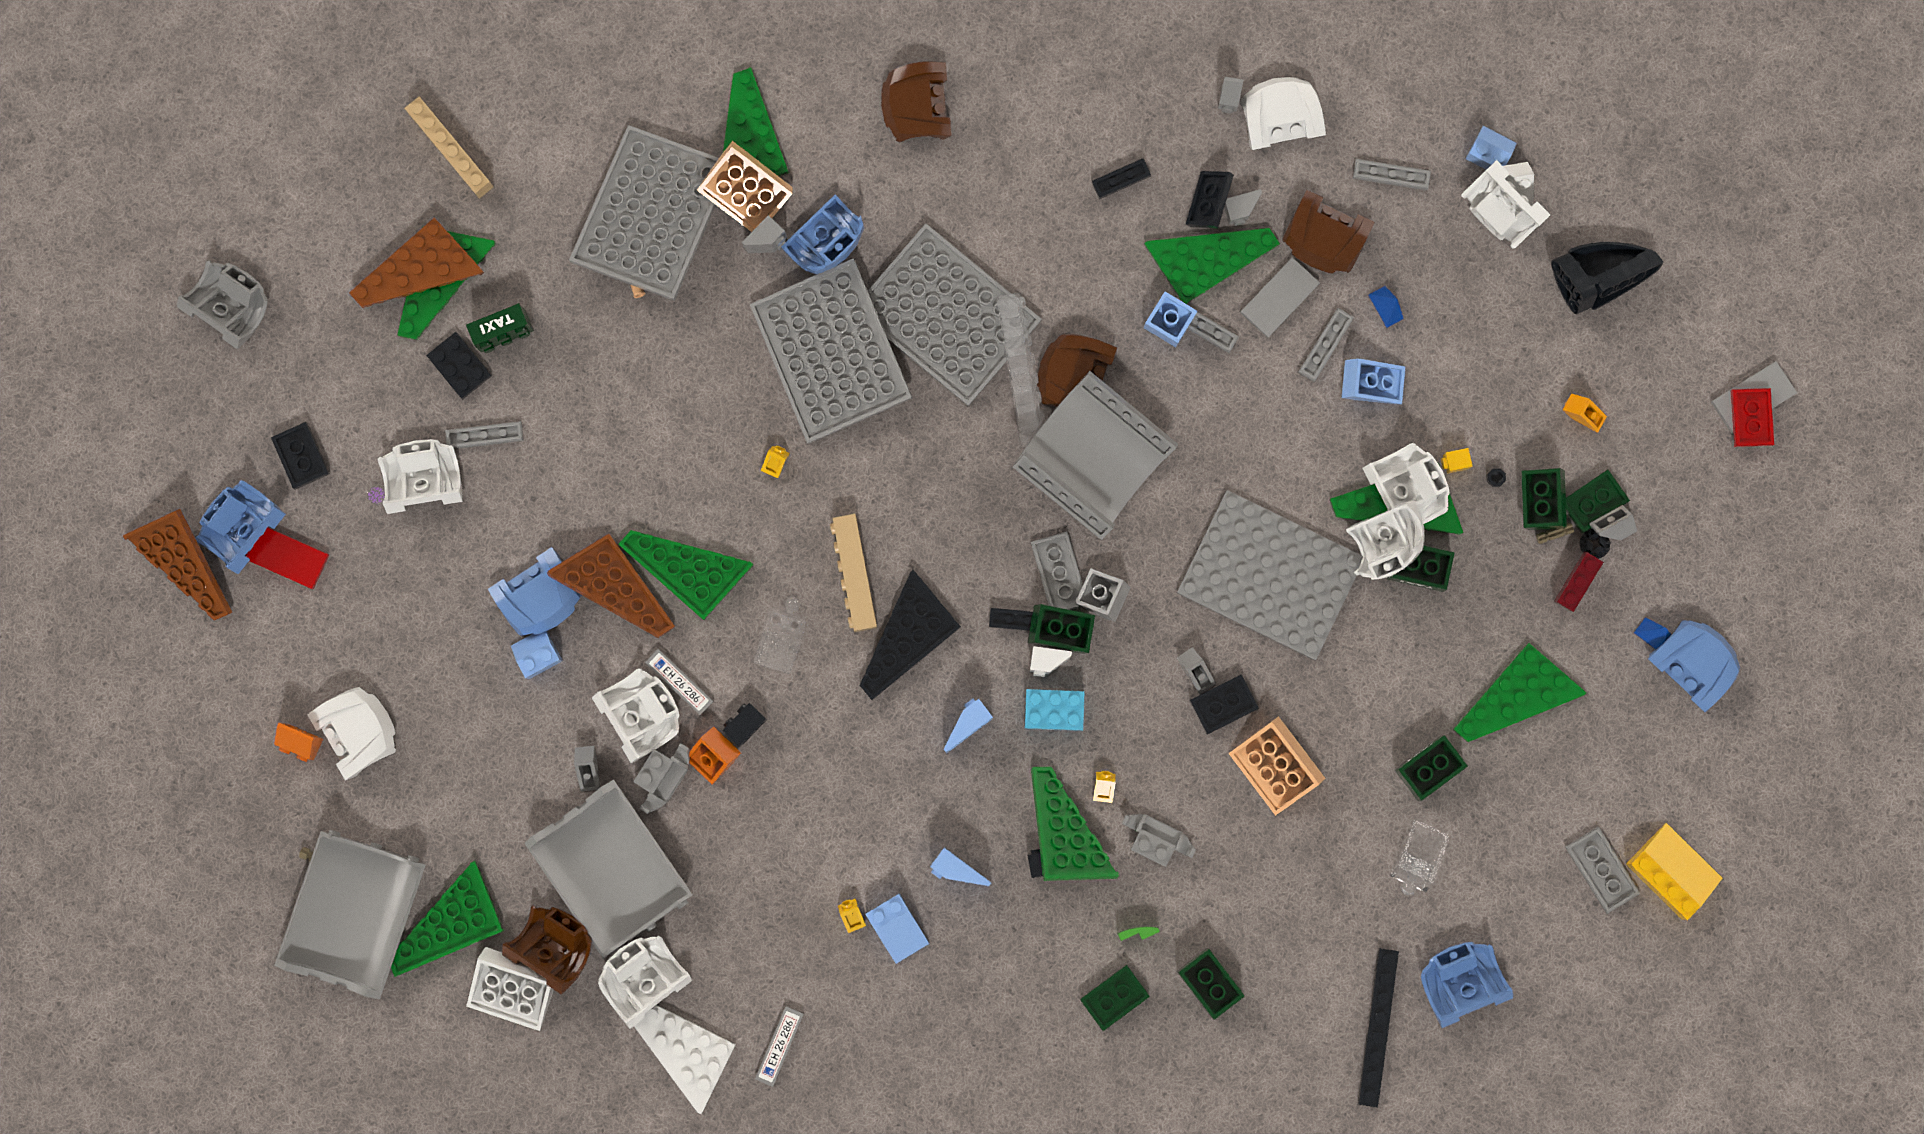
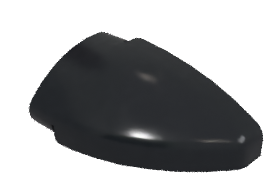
M1596 242L1571 248L1567 254L1552 260L1551 266L1556 283L1566 304L1574 314H1579L1590 308L1596 310L1625 294L1655 274L1662 267L1664 261L1655 251L1641 246L1620 242Z

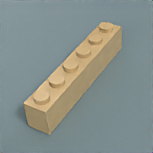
M420 97L404 108L479 199L494 187Z
M856 515L833 518V523H830L832 535L836 534L837 542L833 543L835 553L840 555V561H837L839 572H843L844 579L841 580L842 590L847 592L848 597L844 598L846 610L850 609L851 617H848L850 629L853 628L854 632L877 628Z

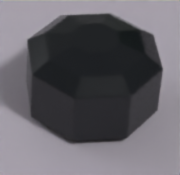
M1500 468L1492 469L1487 474V483L1492 487H1500L1506 481V473Z

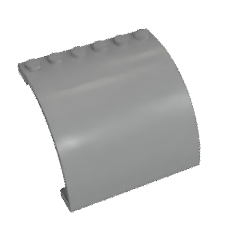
M1089 371L1041 426L1023 450L1013 468L1102 540L1114 528V520L1130 498L1157 466L1177 448L1178 444Z

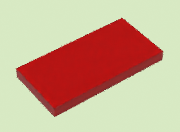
M267 527L264 534L258 538L246 556L250 559V562L314 590L329 554Z

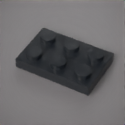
M1221 171L1200 172L1185 223L1187 226L1201 228L1219 227L1234 174Z
M457 332L453 333L426 355L462 400L492 377Z
M307 422L271 437L294 490L330 474Z
M1242 674L1189 700L1207 735L1259 709Z

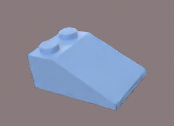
M1364 359L1345 360L1342 398L1402 404L1405 366Z
M973 698L964 705L965 709L944 747L946 753L993 719L980 699L975 701Z
M943 848L930 866L933 869L931 873L939 879L944 877L946 879L985 886L991 884L988 879L946 848Z
M900 893L866 913L871 925L896 964L929 944Z

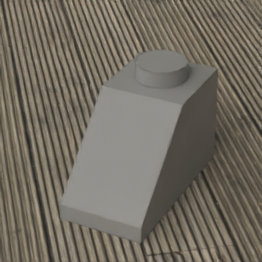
M1224 77L1218 109H1222V112L1233 113V111H1237L1243 86L1242 79Z
M1261 189L1227 198L1224 209L1229 225L1234 224L1238 226L1246 223L1245 220H1248L1262 194Z
M1623 505L1589 523L1590 527L1600 536L1616 540H1623L1637 532L1633 514Z
M1193 647L1177 657L1183 671L1199 694H1202L1216 684L1203 659Z
M595 747L575 748L574 766L580 790H598L600 782Z

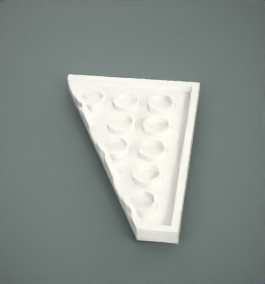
M655 1005L644 1014L645 1018L634 1027L695 1110L702 1114L736 1044Z

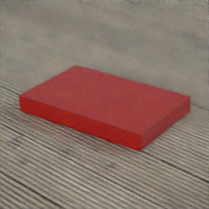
M1771 388L1732 389L1731 405L1734 447L1773 446L1774 429Z

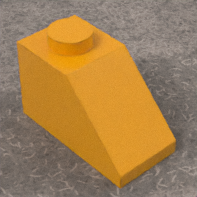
M1575 394L1570 395L1563 408V411L1570 418L1597 433L1607 418L1589 398Z

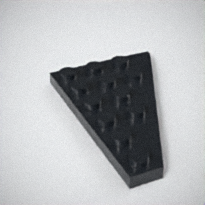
M914 570L908 576L859 685L871 700L875 699L961 628Z

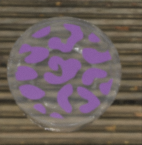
M380 486L371 487L367 492L368 501L373 505L383 504L385 489Z

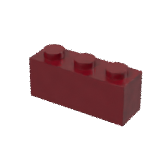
M1583 552L1554 602L1574 612L1604 562L1587 552Z

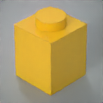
M1469 448L1446 452L1443 455L1441 464L1442 468L1446 469L1447 474L1473 467Z

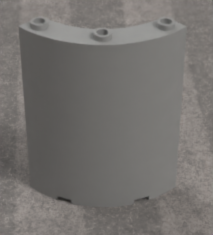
M614 780L600 787L585 800L586 802L569 811L561 820L555 824H550L524 843L574 917L585 926L588 936L602 958L608 955L612 957L621 946L643 931L647 930V932L653 930L657 927V921L675 908L681 909L689 903L687 899L693 895Z
M329 830L328 833L321 831L274 966L288 972L305 976H316L325 982L347 986L346 989L362 996L380 999L426 865L420 863L417 857L408 855V857L401 856L382 849V845L374 842L368 845L342 837L340 832Z

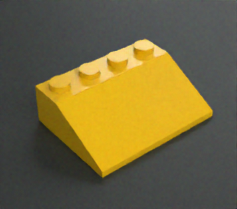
M1667 823L1626 863L1682 920H1688L1703 905L1723 879Z

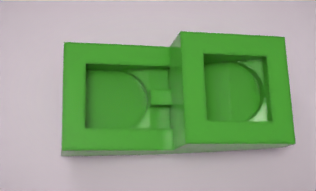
M1143 926L1123 930L1117 934L1121 941L1139 933L1140 938L1143 940L1160 931L1157 927Z

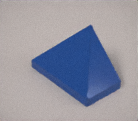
M1386 286L1368 295L1386 328L1404 319L1398 299Z
M1644 618L1634 634L1654 649L1660 647L1672 635L1666 627L1648 618Z

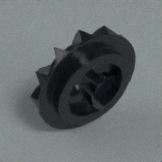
M1590 529L1581 536L1579 545L1582 553L1587 552L1600 559L1610 551L1611 541L1609 538L1602 537L1595 530ZM1598 538V543L1602 547L1593 549V544L1590 541Z

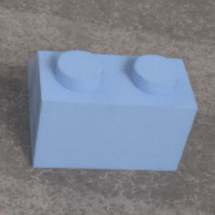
M1483 126L1466 160L1486 170L1496 160L1502 166H1505L1517 143Z
M1164 292L1147 319L1144 329L1172 346L1177 347L1195 317L1197 310L1169 293Z
M547 631L539 635L533 633L511 645L516 662L526 679H531L563 661Z

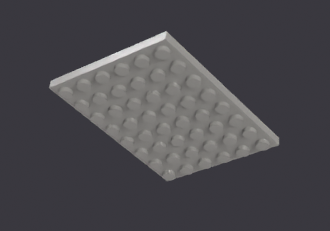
M628 125L569 261L675 301L716 206L698 192L697 189L719 158Z
M926 223L868 290L888 340L968 407L1042 321L1038 315Z
M854 258L750 304L808 444L913 398Z
M1227 490L1177 594L1316 661L1357 576L1354 572L1359 568L1363 556Z

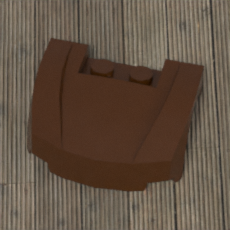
M916 62L900 66L889 72L882 86L881 107L885 125L887 128H890L897 142L900 143L910 138L925 136L944 140L952 136L950 117H946L944 82L947 81L946 62Z
M1306 190L1283 236V242L1292 249V255L1313 268L1332 274L1335 271L1349 273L1358 259L1375 222L1359 214L1356 219L1321 203L1324 197Z
M1066 333L1060 335L1054 342L1050 343L1040 362L1037 386L1039 387L1041 403L1058 407L1089 371L1103 381L1107 365H1112L1117 347L1079 334Z
M531 906L528 922L522 932L514 940L502 944V956L516 965L519 962L523 963L547 979L546 985L562 995L583 971L591 952L592 941L588 936L585 926L572 915L554 907L545 909Z

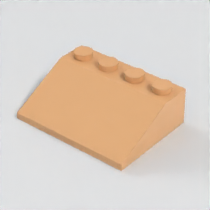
M732 141L697 191L752 232L768 215L771 218L774 217L792 195L793 187Z
M1279 716L1229 753L1275 816L1317 787L1325 779L1324 775Z

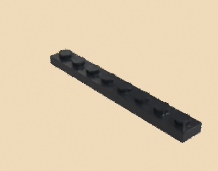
M1382 948L1378 950L1358 1105L1376 1108L1379 1105L1399 951Z

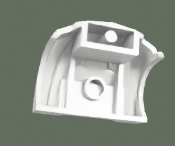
M1293 77L1274 78L1253 86V89L1240 100L1248 126L1249 146L1252 150L1270 147V144L1302 137L1309 139L1326 135L1318 95L1307 81Z
M1496 160L1462 193L1461 197L1464 199L1467 197L1471 203L1469 207L1471 212L1499 240L1507 239L1512 243L1511 247L1516 248L1550 214L1538 202L1531 206L1529 200L1516 191L1514 184L1505 180L1510 173Z
M432 439L416 440L397 445L392 448V452L378 458L385 487L383 506L387 514L406 511L407 505L442 500L444 505L462 502L460 471L454 449L451 445L441 444L438 440Z
M1411 443L1393 454L1362 468L1370 484L1376 485L1388 510L1414 499L1423 524L1447 512L1448 495L1450 492L1444 473L1434 457L1429 452L1425 453L1415 443Z
M1414 499L1370 519L1358 522L1346 529L1347 533L1357 542L1360 553L1363 556L1359 568L1354 573L1363 577L1381 579L1392 576L1410 565L1423 549L1424 526Z
M636 669L625 679L605 690L597 692L592 697L600 713L607 715L624 745L621 748L630 763L637 761L651 753L653 749H657L667 743L679 732V712L671 693L656 676L652 677L647 672L642 671V669Z
M360 687L350 689L335 696L307 714L316 731L322 729L340 761L336 765L345 780L356 777L367 766L396 751L393 739L395 729L386 709L373 694L366 693Z
M657 936L645 939L638 938L620 948L604 965L598 985L608 1002L628 1028L631 1029L645 1018L644 1014L673 991H676V993L680 991L692 979L671 954L663 939Z

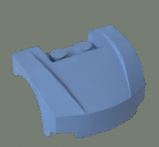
M834 195L781 248L796 264L810 273L819 274L832 269L844 261L858 245L864 230L861 215L859 217L856 216L838 196Z
M240 480L239 484L235 487L224 489L211 503L199 522L202 528L195 539L223 560L228 569L239 574L250 560L246 554L253 548L254 543L264 534L268 526L275 529L286 514L257 489Z
M552 547L536 557L538 560L536 564L510 581L506 582L502 579L488 588L498 608L520 636L532 633L539 635L558 626L575 611V604L583 596L547 575L548 570L562 563L559 555Z
M1691 620L1681 621L1675 632L1660 647L1654 650L1648 658L1661 672L1665 671L1692 696L1691 700L1704 712L1711 708L1733 685L1740 670L1737 654L1727 640L1710 626Z
M1466 942L1449 947L1432 957L1421 973L1425 993L1441 1028L1460 1021L1459 1017L1491 1003L1498 1005L1513 998V990L1501 973L1491 945Z

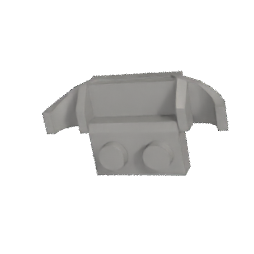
M680 743L671 759L653 749L633 781L649 792L647 799L640 806V810L648 814L661 808L670 800L689 770L690 756L688 747Z
M1126 815L1122 822L1123 825L1139 832L1131 850L1164 867L1167 866L1174 850L1190 858L1193 857L1196 851L1183 832L1148 815Z

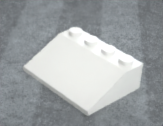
M485 947L477 960L467 1007L540 1031L554 990L546 985L547 979L523 963L519 962L516 965L502 956V952Z

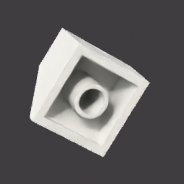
M1524 162L1503 166L1510 173L1505 180L1513 183L1516 191L1520 195H1524L1532 206L1534 173L1529 163Z
M1033 646L1030 672H1034L1033 676L1045 677V674H1050L1070 659L1072 652Z

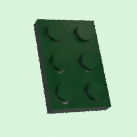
M1606 470L1566 497V512L1579 531L1584 533L1591 528L1589 523L1625 505L1630 499L1610 471Z
M1126 964L1080 998V1001L1101 1030L1104 1031L1150 996Z

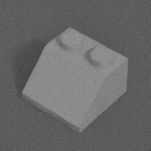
M768 215L747 236L742 244L747 253H774L777 250H782L781 246L786 243L788 238L785 230Z
M1090 569L1075 604L1100 617L1116 622L1131 587L1124 580Z

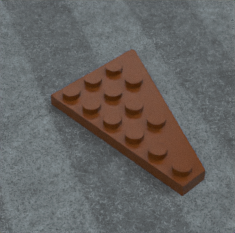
M434 217L352 289L349 294L362 308L390 299L423 292L426 289L466 280L469 277L482 275L484 272Z
M181 509L123 535L124 539L130 540L137 547L136 550L143 554L153 566L163 570L168 575L167 578L174 582L186 596H191L199 603L198 606L206 611L207 615L214 621L232 613Z
M607 534L547 571V575L657 638L675 627L610 534Z

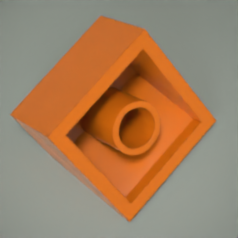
M278 723L274 745L280 747L279 751L286 754L293 752L297 754V759L307 762L308 759H315L323 739L290 724Z
M713 726L697 741L689 752V763L713 785L735 762L741 752Z

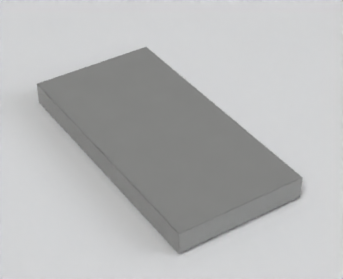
M1292 257L1240 313L1262 334L1269 338L1320 282Z
M1777 361L1732 388H1771L1772 409L1797 394V391ZM1732 389L1711 401L1731 434H1733Z
M1068 532L1032 541L1031 546L1048 605L1067 610L1080 608L1075 602L1083 583Z
M1599 827L1594 828L1565 846L1606 914L1641 894Z

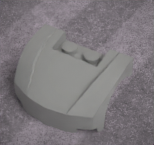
M207 261L199 282L190 292L178 297L177 307L190 317L196 315L221 332L223 340L238 349L258 328L265 314L268 299L263 292V287L249 273L229 263L222 265Z

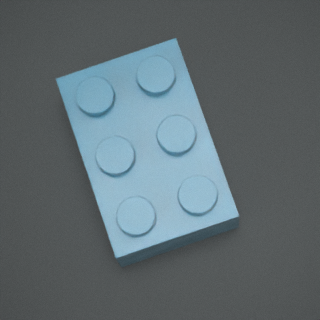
M1026 689L1025 729L1083 731L1085 691Z

